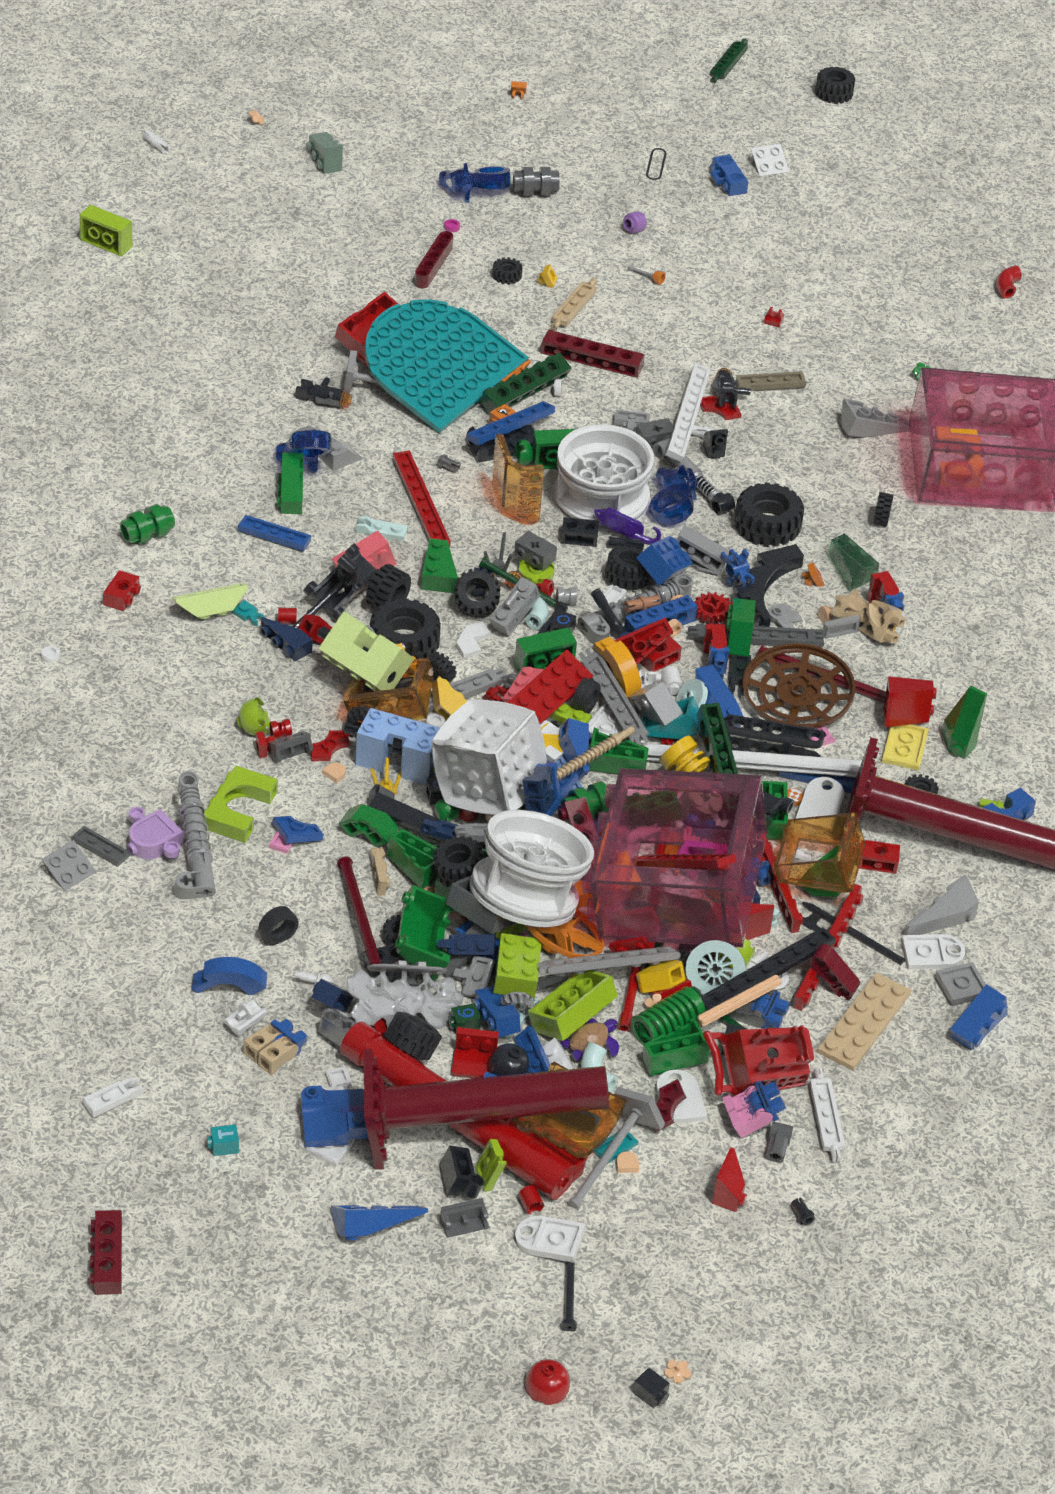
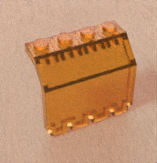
M496 434L492 487L500 513L522 525L540 523L544 467L543 465L523 466L512 461L504 435Z
M554 1061L551 1063L548 1071L567 1070V1068ZM609 1092L610 1109L512 1118V1122L525 1129L529 1128L530 1132L542 1139L548 1138V1142L560 1149L566 1148L565 1151L574 1157L585 1159L605 1143L619 1121L627 1101Z

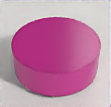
M448 219L444 222V229L451 233L460 230V222L455 219Z

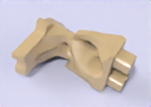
M855 589L852 590L850 595L835 596L836 603L830 614L840 618L858 615L860 622L864 623L860 627V631L878 642H898L899 634L894 632L895 628H902L906 621L901 615V609L877 600L868 603L860 597V593ZM880 608L883 609V613H882V614H881L880 611H879ZM869 625L872 626L873 631L868 629Z

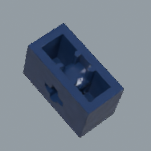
M320 979L313 988L312 998L333 1009L346 1012L354 996L346 989L332 982Z

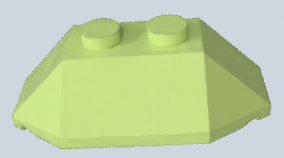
M238 583L174 596L172 601L194 616L199 617V619H207L212 614L221 616L228 614V611L234 610L247 591L248 585Z

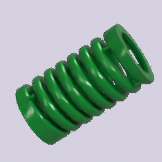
M686 986L647 1008L645 1011L640 1012L638 1015L633 1016L630 1022L631 1029L636 1040L643 1045L663 1033L667 1035L673 1032L674 1028L678 1025L682 1027L688 1024L689 1020L693 1017L697 1022V1016L705 1012V1006L698 993L691 987Z

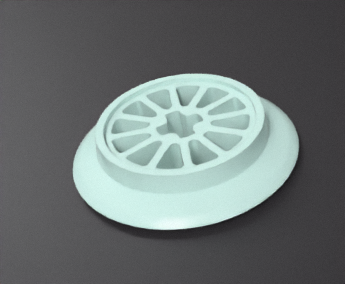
M719 940L707 941L698 945L690 953L686 962L687 979L691 981L692 986L700 989L702 994L725 983L722 981L721 975L730 980L745 971V963L740 952L731 944ZM711 952H716L715 959H713ZM719 952L724 954L720 960H718ZM708 954L710 961H708L703 956ZM726 957H729V961L722 963ZM702 960L707 965L699 964V961ZM713 964H717V967H721L720 969H718V973H714V970H710V968H713ZM733 964V968L725 967L727 965ZM698 968L707 969L702 972H698ZM724 971L732 972V975L729 976ZM708 974L704 980L701 978V976ZM710 977H713L712 984L707 982ZM716 977H718L721 984H715Z

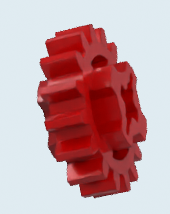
M707 592V595L701 593L700 597H696L694 601L697 605L696 618H702V622L709 621V624H712V622L719 624V621L725 623V620L728 619L729 604L733 603L729 602V597L724 598V594L719 596L717 592H714V594Z

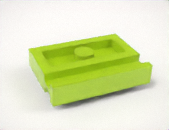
M497 1139L489 1140L474 1167L476 1174L482 1176L485 1181L482 1189L483 1192L493 1189L507 1164L506 1161H503V1150Z

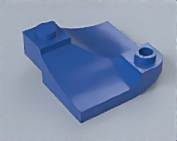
M320 1085L308 1086L302 1090L301 1111L305 1147L348 1145V1140L369 1138L364 1118V1089L325 1090Z

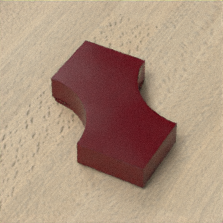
M678 1079L659 1088L660 1097L656 1105L665 1122L662 1129L675 1123V1109L687 1098Z

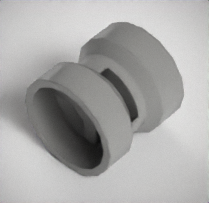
M557 587V602L561 601L565 604L576 605V587H569L568 589Z

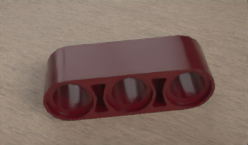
M819 945L810 959L811 965L838 997L842 996L845 1000H850L860 986V980L830 945Z

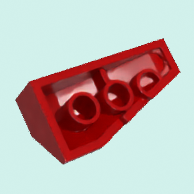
M663 618L614 641H621L627 647L637 665L673 634V630L666 618ZM605 660V662H606L607 665L609 666L610 670L612 671L611 666H610L609 663Z

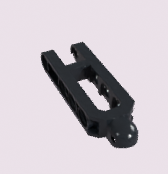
M733 714L724 718L730 744L740 746L739 748L731 746L732 750L762 753L776 751L778 754L821 757L816 751L803 748L818 749L822 747L824 733L818 729ZM735 724H741V725H743V727L738 728V727H735L734 725H735ZM754 727H759V728H761L762 730H761V731H756V730H754L753 728H754ZM777 730V731H780L781 733H780V734H774L772 731ZM730 735H736V736L747 737V738L743 739V738L731 737ZM810 737H817L819 740L814 741ZM749 738L759 739V740H765V741H764V742L754 741V740H749ZM767 741L782 743V745L767 743ZM755 747L758 748L759 751H752L750 750V748Z

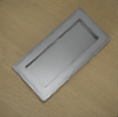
M854 615L824 622V638L828 639L858 632L859 616Z

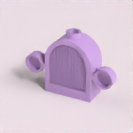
M133 807L129 810V820L134 824L130 827L129 843L126 847L131 855L134 854L143 859H156L163 855L168 858L179 856L180 846L184 844V832L161 809L145 816V811L141 807Z

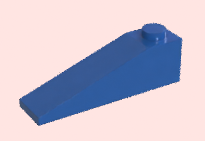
M331 1205V1212L337 1234L345 1236V1240H358V1236H367L428 1213V1208L400 1205L388 1208V1206L372 1205L371 1209H368V1207L359 1205Z

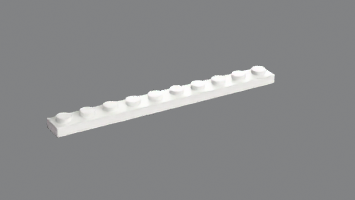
M696 362L692 368L665 454L679 462H682L685 456L710 373V369Z

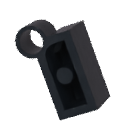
M449 1145L440 1162L447 1195L460 1196L463 1191L466 1196L476 1198L483 1188L485 1181L482 1176L475 1174L469 1148Z

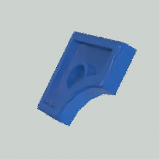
M292 816L273 817L272 824L286 843L323 840L324 834L317 824L303 823Z

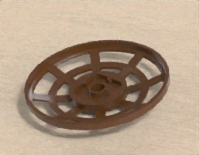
M782 644L766 649L751 660L743 676V692L747 703L754 712L768 721L814 729L834 723L847 713L855 697L856 684L854 676L846 663L832 652L809 644ZM785 653H802L801 662H789L778 665L773 657ZM809 654L823 658L836 667L827 673L815 665L808 664ZM766 660L771 670L764 675L761 682L751 679V674L755 668ZM799 669V673L785 675L783 670ZM806 671H813L822 677L816 680L806 674ZM842 672L848 682L849 693L838 694L837 685L833 677ZM775 674L780 679L776 687L767 684L768 680ZM828 682L832 694H821V686ZM748 685L759 689L760 698L764 705L756 706L749 696ZM765 691L775 693L777 700L769 703ZM820 700L830 701L828 706L822 711L816 707ZM848 700L845 708L833 717L827 715L836 704V701ZM784 706L790 709L791 713L786 715L775 708ZM770 710L775 715L782 717L784 719H788L789 721L785 722L778 720L764 713V711ZM810 710L814 715L798 717V712ZM817 718L823 720L820 722L808 724L796 723V721H810Z

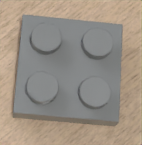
M973 962L936 970L935 977L951 1005L974 1000L986 985Z

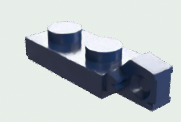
M425 818L420 832L444 841L456 836L454 828L459 825L441 819L439 822Z
M449 935V939H438L437 948L448 950V954H453L454 956H495V935Z

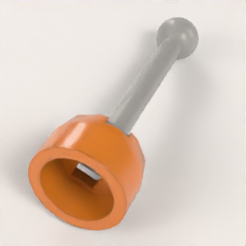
M633 265L628 267L629 271H636L652 277L653 282L661 285L665 281V272L656 271L652 274L637 269Z

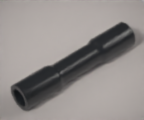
M601 589L593 590L590 594L610 623V627L616 637L626 632L609 606Z

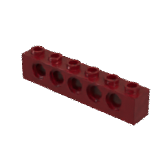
M552 330L546 332L541 345V354L554 356L560 353L565 360L638 378L644 366L645 354Z

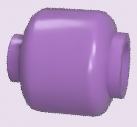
M639 211L628 213L623 219V227L630 234L642 232L647 225L645 215Z

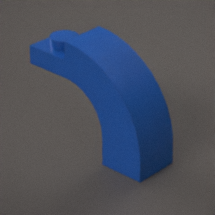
M237 957L213 958L204 962L203 970L193 974L192 990L195 993H200L218 984H232L240 987L248 995H254L266 989L267 972L259 965L246 959Z

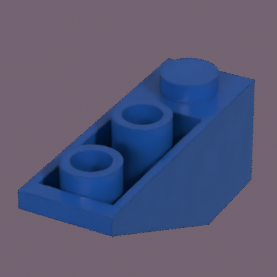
M568 718L560 726L559 744L568 763L570 760L577 758L578 755H582V753L590 750L588 748L590 739L589 724ZM588 763L574 771L578 772V781L588 774L590 769Z

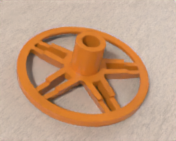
M577 908L574 914L577 918L572 923L568 921L553 927L525 925L533 936L541 942L543 949L551 954L559 953L573 958L599 955L604 949V938L600 930L589 917ZM582 921L591 930L595 938L576 929L578 923ZM539 932L546 933L545 937L542 936ZM573 942L584 948L589 947L595 950V952L588 955L574 953Z

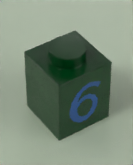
M475 1003L451 1008V1015L448 1017L450 1029H454L455 1033H457V1027L480 1030L481 1017Z

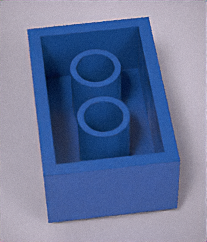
M671 535L652 543L636 557L659 586L675 579L677 575L682 574L693 564L689 554L679 547V542L671 537Z

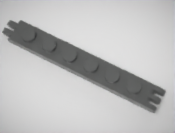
M706 624L689 626L688 637L696 639L698 642H703ZM725 625L726 639L728 643L730 630H726L727 625ZM753 626L751 644L782 645L801 643L818 647L824 646L823 630Z

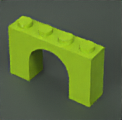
M235 765L233 770L227 773L223 785L220 784L216 796L211 798L209 806L205 810L204 815L207 818L208 831L246 843L254 830V817L235 812L227 807V804L231 800L241 797L252 798L271 804L278 793V779Z

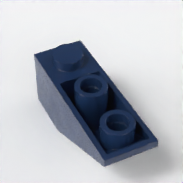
M264 617L261 618V634L264 637L267 636L275 647H279L286 657H290L295 662L312 653L313 640L301 629Z

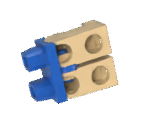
M274 1019L271 1025L263 1027L244 1040L243 1054L256 1064L258 1063V1066L272 1076L282 1064L292 1060L301 1053V1047L307 1042V1035L302 1030L295 1034L292 1033L293 1024L288 1019L281 1022Z

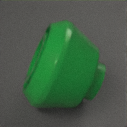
M440 799L435 804L437 818L444 821H452L460 812V808L445 803L444 799Z

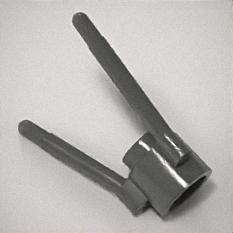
M503 532L499 559L494 560L492 564L507 572L513 555L509 554L506 563H504L503 555L506 532ZM484 551V556L489 558L487 551Z

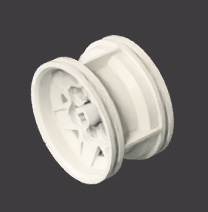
M589 425L576 429L566 435L558 447L557 456L559 476L554 488V502L558 511L568 518L599 520L594 510L608 509L610 507L638 521L641 520L649 507L650 490L648 480L652 475L654 464L652 448L637 433L614 425ZM599 520L598 530L612 531V529H609L601 525V521Z
M510 810L494 815L489 820L484 835L486 851L489 857L480 860L475 865L470 879V889L475 898L493 913L524 925L553 927L570 921L575 914L579 902V895L573 884L588 873L594 857V849L590 841L570 824L539 812Z

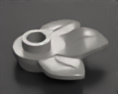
M777 604L776 607H770L767 610L771 617V622L778 623L783 628H793L792 623L802 621L800 614L792 610V607L788 604Z

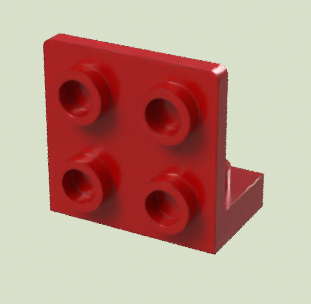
M457 1027L452 1075L483 1078L485 1072H488L489 1056L498 1047L499 1032Z

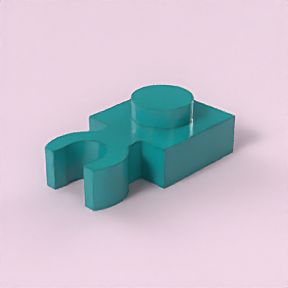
M246 600L237 604L234 610H232V613L244 622L248 619L251 620V624L254 626H258V620L256 619L261 620L262 617L265 618L264 614L258 612V608Z

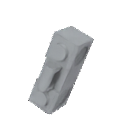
M523 577L520 578L509 596L490 618L493 629L507 637L513 633L540 597L536 584Z

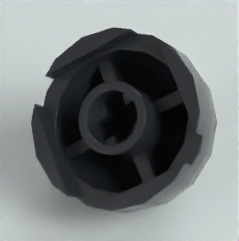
M502 1044L495 1048L489 1056L487 1070L496 1076L528 1073L530 1067L529 1056L522 1047L516 1044Z

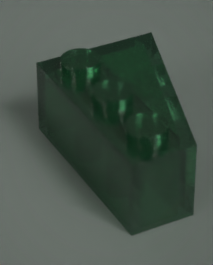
M845 533L831 539L828 555L836 569L839 570L841 578L846 582L848 590L852 591L869 583L871 574L878 573L880 563Z

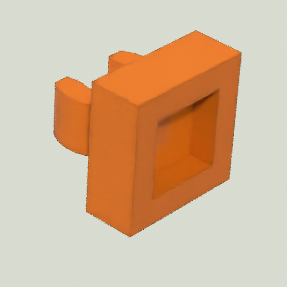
M511 81L512 98H515L516 94H520L521 99H523L527 90V82Z
M814 562L808 564L809 571L802 574L803 578L807 579L804 581L805 584L811 586L815 582L818 587L825 585L821 573Z

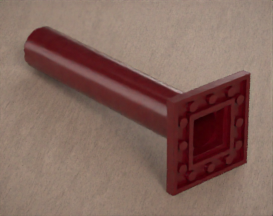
M870 737L853 784L838 842L847 841L848 837H853L854 826H857L858 820H862L864 813L1055 870V829L876 776L877 768L875 767L876 762L874 760L879 752V748L876 747L878 739Z
M372 1049L363 1050L364 1118L375 1170H384V1161H388L385 1144H387V1139H390V1130L610 1109L606 1066L385 1087L384 1078H381V1072L376 1071L379 1070L378 1058L373 1056Z

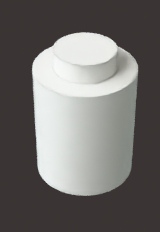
M669 666L661 671V678L670 694L677 695L683 685L678 668Z

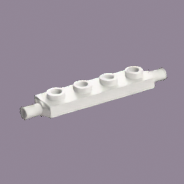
M819 1067V1071L818 1068L814 1069L815 1078L810 1080V1090L823 1151H830L832 1161L836 1162L837 1159L838 1162L841 1160L839 1151L844 1150L845 1142L832 1081L829 1078H824L823 1070Z

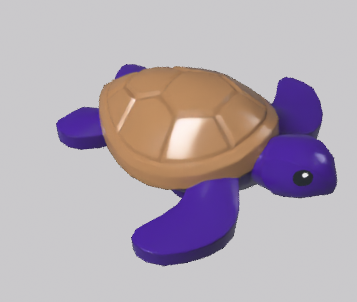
M591 1018L573 1033L570 1040L565 1039L560 1044L563 1048L574 1050L573 1058L575 1061L581 1059L588 1042L595 1043L601 1047L605 1045L610 1052V1056L616 1057L619 1052V1044L608 1034L617 1028L618 1023L615 1019L611 1018L604 1023H599Z

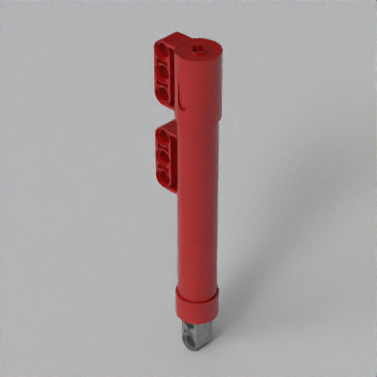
M332 1008L322 1011L319 1032L339 1045L340 1053L361 1068H364L363 1050L372 1049L373 1056L378 1058L379 1070L376 1071L381 1072V1078H384V1082L390 1086L447 1081L409 1054L394 1046L384 1038L382 1033L363 1021L355 1023ZM519 1117L447 1124L483 1150L490 1139H497L503 1150V1161L507 1163L505 1168L530 1185L535 1186L537 1190L552 1200H557L564 1194L571 1184L582 1176L587 1161L586 1152L547 1126H539L528 1134L526 1131L517 1129Z

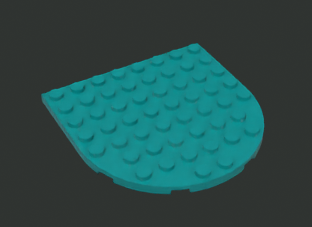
M430 299L411 300L410 303L396 304L388 308L372 323L365 342L366 362L378 384L438 433H441L478 403L485 389L495 387L498 382L529 359L527 355L471 312L461 307L458 309L450 306L448 302Z

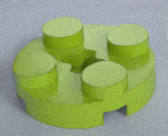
M521 560L518 568L520 578L523 577L534 584L542 583L544 579L552 580L555 572L554 563L542 571Z

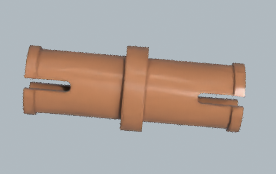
M658 595L640 596L634 600L624 601L623 606L628 605L629 607H623L626 613L635 610L643 611L660 605V601L656 602V600H660V597Z

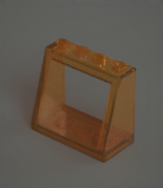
M429 658L415 659L402 676V678L414 676L410 687L363 693L366 681L363 679L359 681L352 676L343 699L347 712L350 709L352 710L354 706L358 708V705H361L364 708L365 705H368V709L373 707L376 710L412 720L427 719L434 672Z
M856 812L788 819L787 825L783 830V838L780 840L779 851L776 853V861L773 863V873L777 875L778 882L843 893L853 892L866 844ZM800 841L839 846L836 859L793 863Z

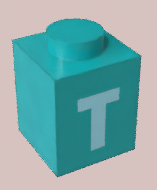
M236 1124L210 1127V1136H207L208 1149H212L213 1156L239 1153V1137Z

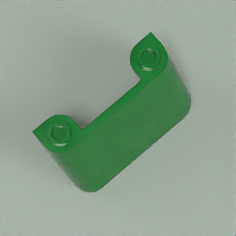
M412 885L408 892L405 891L401 898L403 906L399 936L396 940L395 948H397V953L410 965L417 962H426L428 967L445 968L449 964L450 955L437 948L438 939H444L445 929L450 924V920L447 917L454 910L446 904V898L415 885ZM440 974L430 975V978L435 981Z

